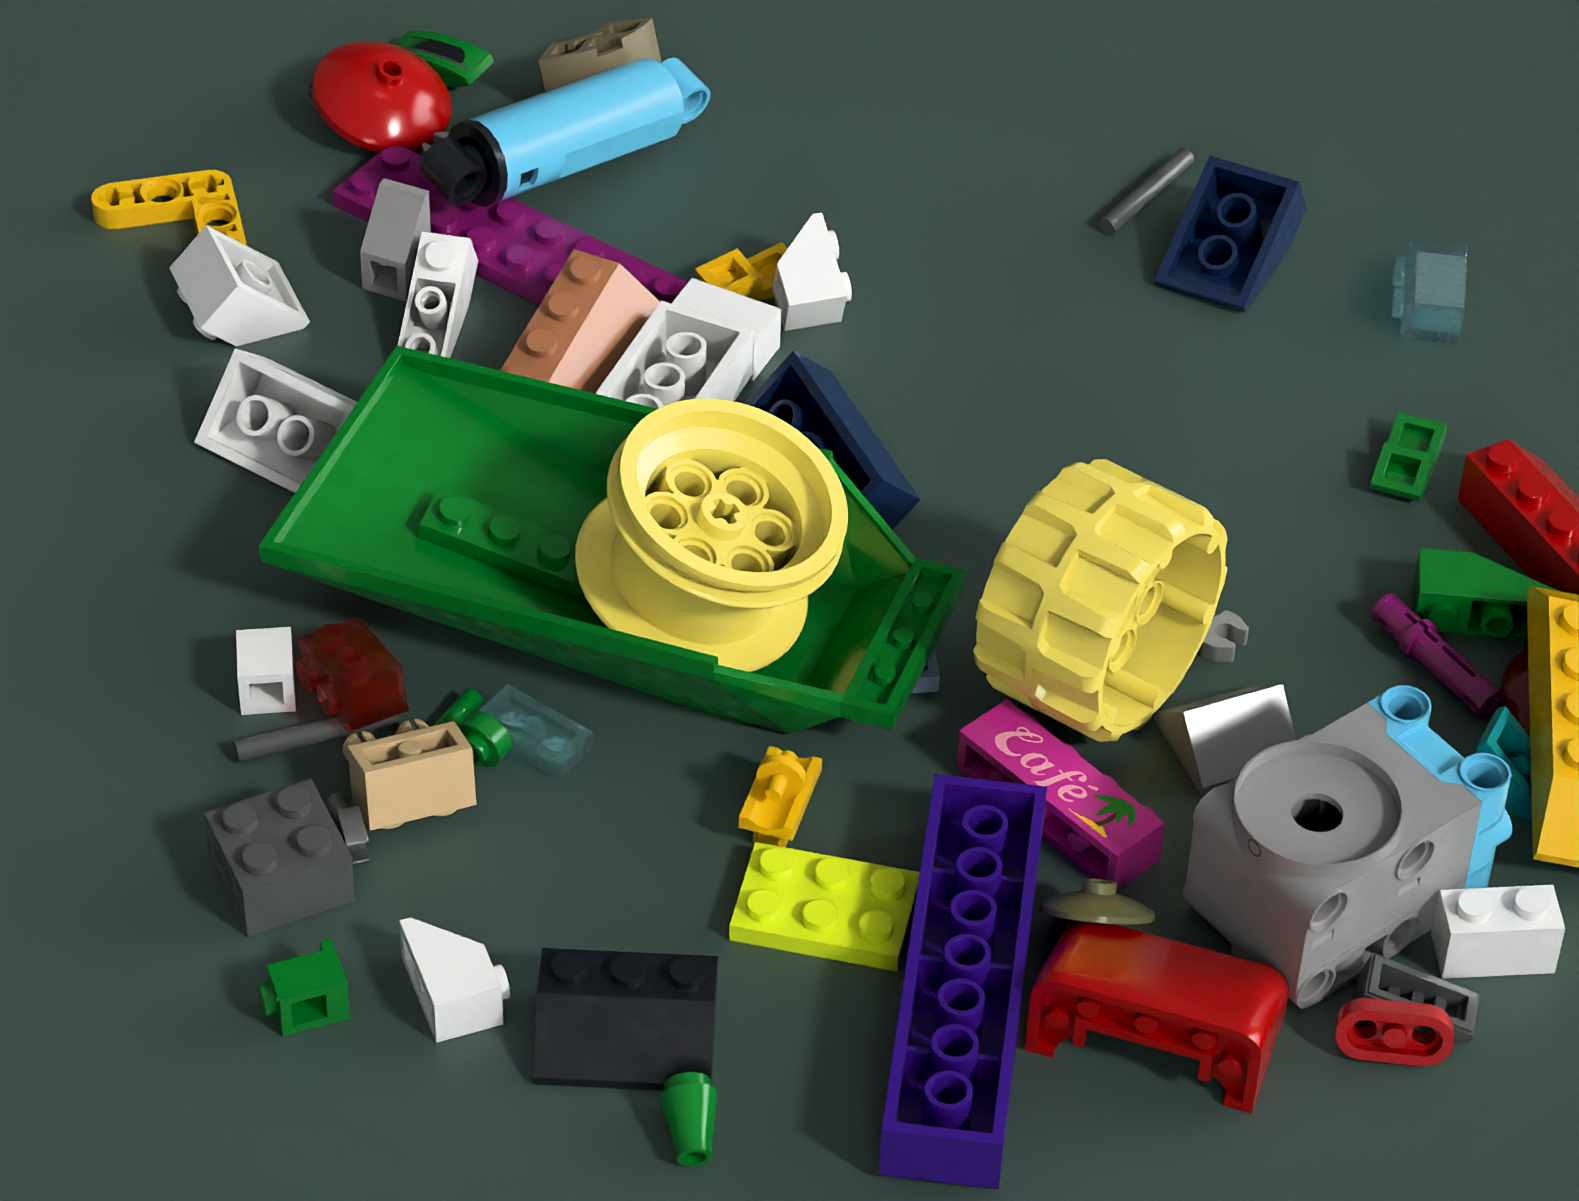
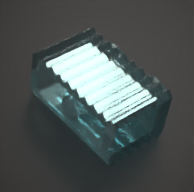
M1408 240L1405 257L1396 256L1393 285L1402 286V288H1394L1391 317L1401 318L1400 335L1404 339L1411 336L1414 340L1418 337L1424 341L1430 338L1433 342L1440 339L1443 343L1450 340L1453 344L1460 340L1466 305L1467 246Z

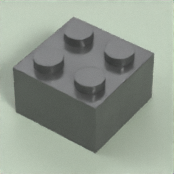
M312 779L204 812L209 859L247 937L355 902L352 855Z

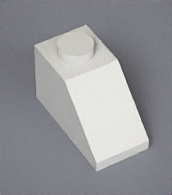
M411 917L399 920L402 960L436 1043L503 1025V1000L510 998L509 983L503 966L501 964L492 965L484 944Z

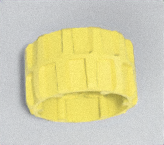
M1094 459L1090 464L1074 462L1064 467L1052 482L1043 488L1041 492L1037 491L1028 502L1022 515L1005 542L1002 543L994 559L993 567L983 596L979 600L975 617L977 620L976 646L973 653L976 665L987 674L986 679L994 689L1098 742L1118 741L1123 733L1141 729L1180 685L1212 625V619L1225 584L1228 568L1225 559V549L1228 540L1225 528L1219 521L1213 519V516L1205 507L1107 459Z

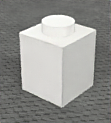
M291 627L236 630L237 679L241 715L296 712Z

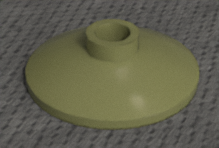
M1085 878L1083 879L1082 890L1059 894L1040 903V911L1042 913L1075 921L1118 925L1148 924L1155 921L1154 911L1140 902L1117 894V882L1108 879Z

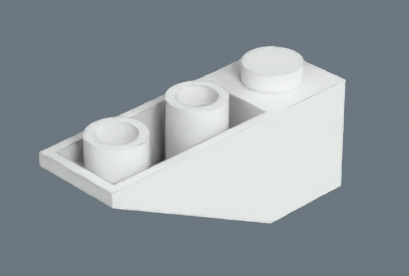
M421 232L398 346L451 358L469 307L478 265V259L470 238Z

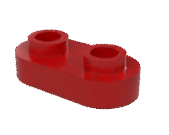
M1359 998L1346 1003L1337 1013L1335 1020V1037L1339 1048L1347 1056L1357 1060L1424 1067L1433 1066L1444 1061L1450 1055L1454 1046V1030L1451 1018L1444 1010L1430 1004ZM1367 1020L1374 1022V1024L1368 1027H1361L1356 1022ZM1418 1026H1427L1433 1028L1431 1031L1426 1033H1421L1415 1030V1028Z

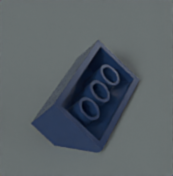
M792 351L745 402L746 405L761 409L785 421L807 437L817 448L833 451V460L892 530L921 500L830 370Z

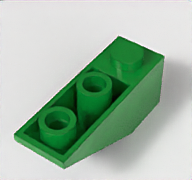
M1419 548L1413 581V612L1422 620L1429 619L1439 629L1438 632L1528 640L1527 591L1529 587L1534 586L1558 590L1473 552Z

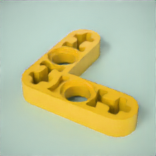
M202 170L108 183L98 187L92 193L93 218L96 224L103 228L123 229L193 219L198 235L207 223L215 220H225L229 222L226 225L207 226L247 246L232 180L229 175L222 171ZM158 197L174 198L167 202L152 201V199Z

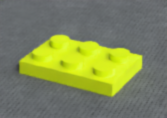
M755 842L729 925V941L898 972L915 908L920 872Z

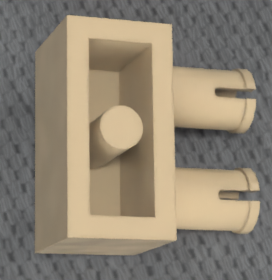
M414 719V725L417 730L413 729L408 720L399 726L396 735L376 739L371 733L361 731L363 743L356 733L351 734L343 744V754L346 760L349 761L352 804L359 806L363 821L370 831L379 828L393 829L401 826L404 822L433 815L446 816L458 809L477 805L473 748L454 721L429 727L423 720Z

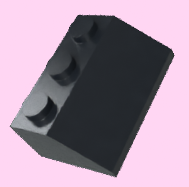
M542 948L537 988L533 1085L664 1091L663 1084L666 1079L684 1072L705 1074L710 1078L712 1084L717 1012L718 956Z

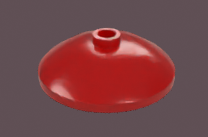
M358 41L338 46L321 59L312 79V98L318 113L326 124L347 141L373 152L379 153L384 148L399 145L413 152L423 150L422 143L434 144L433 133L445 132L451 117V97L446 84L439 74L421 57L394 44L379 41Z

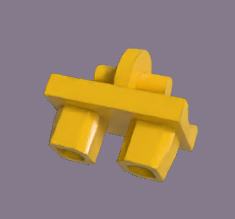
M773 746L768 747L739 815V828L753 831L754 844L758 842L786 847L789 840L793 841L822 771V758L814 756L798 758L792 751H782Z

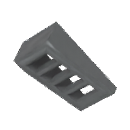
M1372 953L1356 979L1352 1000L1372 998L1422 1004L1424 1001L1432 1003L1431 1005L1437 1006L1444 1011L1446 1006L1456 1007L1454 1017L1449 1016L1453 1023L1454 1040L1469 1043L1474 1035L1480 994ZM1367 1020L1359 1021V1022H1362V1023H1365V1024H1369V1025H1373V1024H1374V1022H1372V1021H1367ZM1427 1026L1415 1028L1416 1031L1426 1033L1433 1029Z

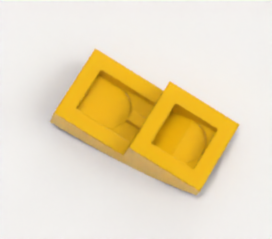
M781 242L747 259L737 248L695 268V273L700 281L757 301L766 300L774 297L772 286L776 266L786 252L787 247Z

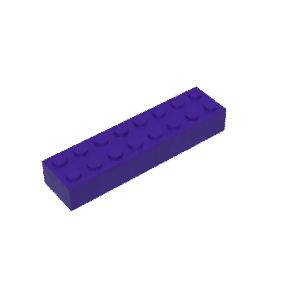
M941 774L934 775L881 1130L879 1175L999 1189L1047 795L1046 786Z

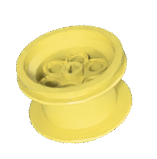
M699 398L674 402L660 407L643 418L615 452L607 476V497L589 513L578 534L575 547V565L579 584L590 607L607 628L717 656L718 665L753 672L778 660L796 642L806 620L808 595L823 585L835 569L842 552L848 524L846 496L835 470L822 452L801 432L778 417L761 409L729 400Z

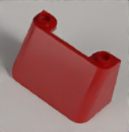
M1074 920L1068 924L1045 961L1031 991L1025 1051L1053 1058L1059 1043L1065 1039L1073 1038L1072 1045L1083 1048L1091 1030L1200 1060L1198 1080L1209 1082L1212 1075L1221 1082L1226 1090L1223 1106L1252 1114L1287 1010L1289 984L1281 973L1268 964L1252 962L1115 924Z

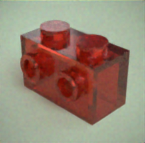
M359 617L343 623L324 625L316 632L298 638L302 660L296 662V669L303 688L307 692L314 691L325 714L328 717L334 715L348 733L409 711L401 664Z

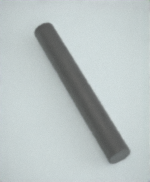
M1181 148L1099 221L1098 226L1101 232L1111 236L1193 164L1194 156L1192 152L1186 148Z
M389 703L233 741L234 752L239 763L350 736L353 733L358 734L361 731L367 732L399 724V716L395 704Z

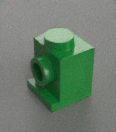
M331 938L320 941V951L302 956H292L283 961L266 965L268 980L257 983V993L265 1017L275 1015L283 1037L351 1019L348 981Z

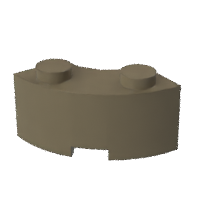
M649 17L610 21L600 29L587 35L551 43L538 61L545 92L641 58L655 59L661 63V57L653 19Z

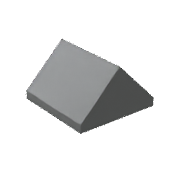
M1283 684L1251 685L1155 712L1154 721L1201 795L1207 794L1213 788L1237 778L1244 766L1260 752L1281 743L1297 740Z

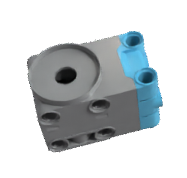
M1408 685L1391 687L1383 694L1312 735L1304 736L1296 741L1281 743L1260 752L1244 766L1237 778L1213 788L1200 800L1195 808L1187 878L1182 892L1183 899L1231 943V956L1256 963L1268 964L1281 973L1289 984V998L1299 1008H1308L1357 979L1372 953L1389 959L1406 948L1409 943L1432 930L1440 890L1488 888L1496 846L1509 839L1512 834V823L1505 809L1512 775L1510 767L1503 759L1496 755L1475 753L1464 758L1428 727L1432 708L1431 701L1423 691L1416 687Z

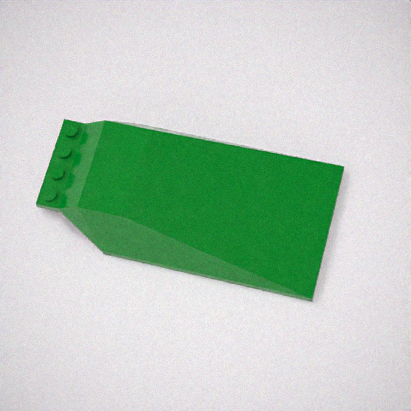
M396 346L259 545L261 562L688 708L787 734L838 717L893 730L966 587V570L915 558L833 460V451L818 448L829 461L842 484L848 507L847 530L842 552L835 569L823 585L808 595V610L803 629L796 642L783 656L768 666L753 672H747L718 665L717 656L609 629L597 617L588 602L418 538L419 524L438 488L441 487L577 539L582 524L589 513L607 497V476L615 452L632 432L633 428L648 414L657 409L401 346Z

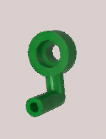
M467 688L433 726L454 721L473 748L474 765L494 767L511 750L512 739L506 728L496 718L488 713L477 710L483 704V697L475 689Z

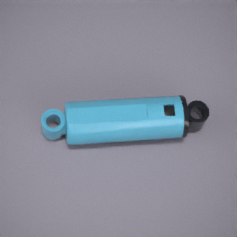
M641 58L454 125L447 138L435 142L427 149L420 161L419 170L451 205L461 206L471 201L475 205L487 207L677 135L682 124L694 120L702 113L710 100L711 92L680 59L669 58L660 63L655 59Z

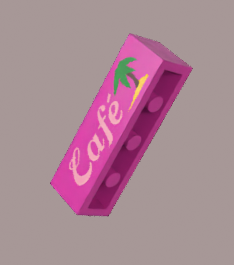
M1006 699L959 730L956 768L968 778L1046 786L1047 795L1042 837L1092 878L1116 881L1118 891L1160 861L1165 822L1151 808L1143 806L1121 789L1112 777L1102 774L1084 760L1071 745L1064 744L1042 727L1033 715L1023 712Z

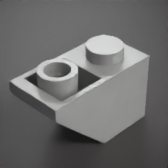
M385 178L379 184L360 250L363 290L407 302L421 232L431 233L428 190Z

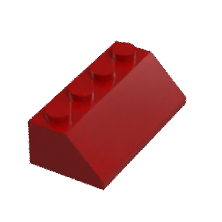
M1510 439L1466 454L1458 495L1459 502L1529 578L1558 591L1579 595V497L1544 460Z

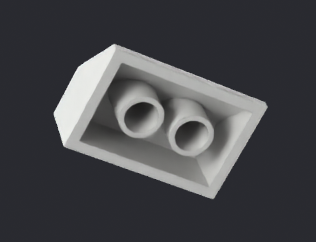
M235 348L194 443L295 493L357 402L266 357Z

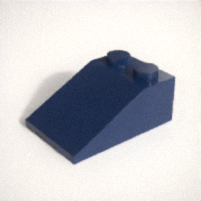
M1209 156L1154 279L1155 285L1246 312L1288 252L1307 207L1300 182Z

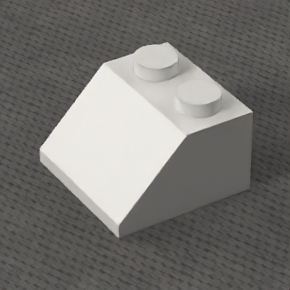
M207 225L169 267L179 287L177 289L178 295L188 304L194 316L192 320L194 326L201 334L211 340H216L218 337L234 346H241L304 329L310 322L277 261Z

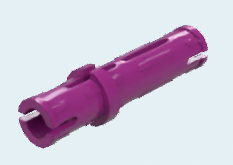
M1395 593L1386 594L1376 602L1372 608L1374 613L1370 614L1371 619L1396 639L1399 643L1400 651L1407 658L1416 659L1422 663L1453 694L1468 705L1480 719L1488 718L1495 713L1496 709L1503 702L1502 698L1505 696L1503 691L1497 688L1491 681H1488L1469 661L1444 641L1438 634L1439 629L1429 619L1422 620Z

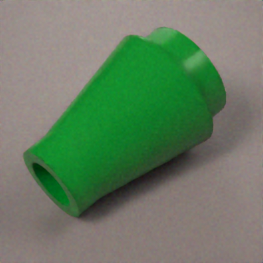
M698 1072L675 1074L665 1080L663 1084L664 1091L659 1095V1103L676 1150L677 1162L688 1167L701 1166L712 1159L711 1145L718 1092L711 1086V1080L705 1074Z

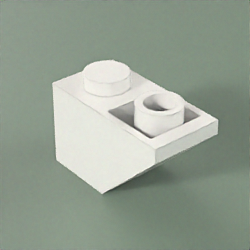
M822 213L811 215L776 266L772 291L777 308L781 309V322L784 331L841 322L845 304L847 301H851L852 298L849 276L847 272H840L836 260L839 258V245L834 230H827Z

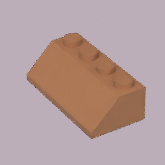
M574 249L500 371L596 393L660 301L620 263Z

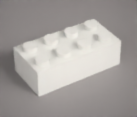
M661 301L595 394L656 409L689 399L708 398L735 401L753 375L754 329Z

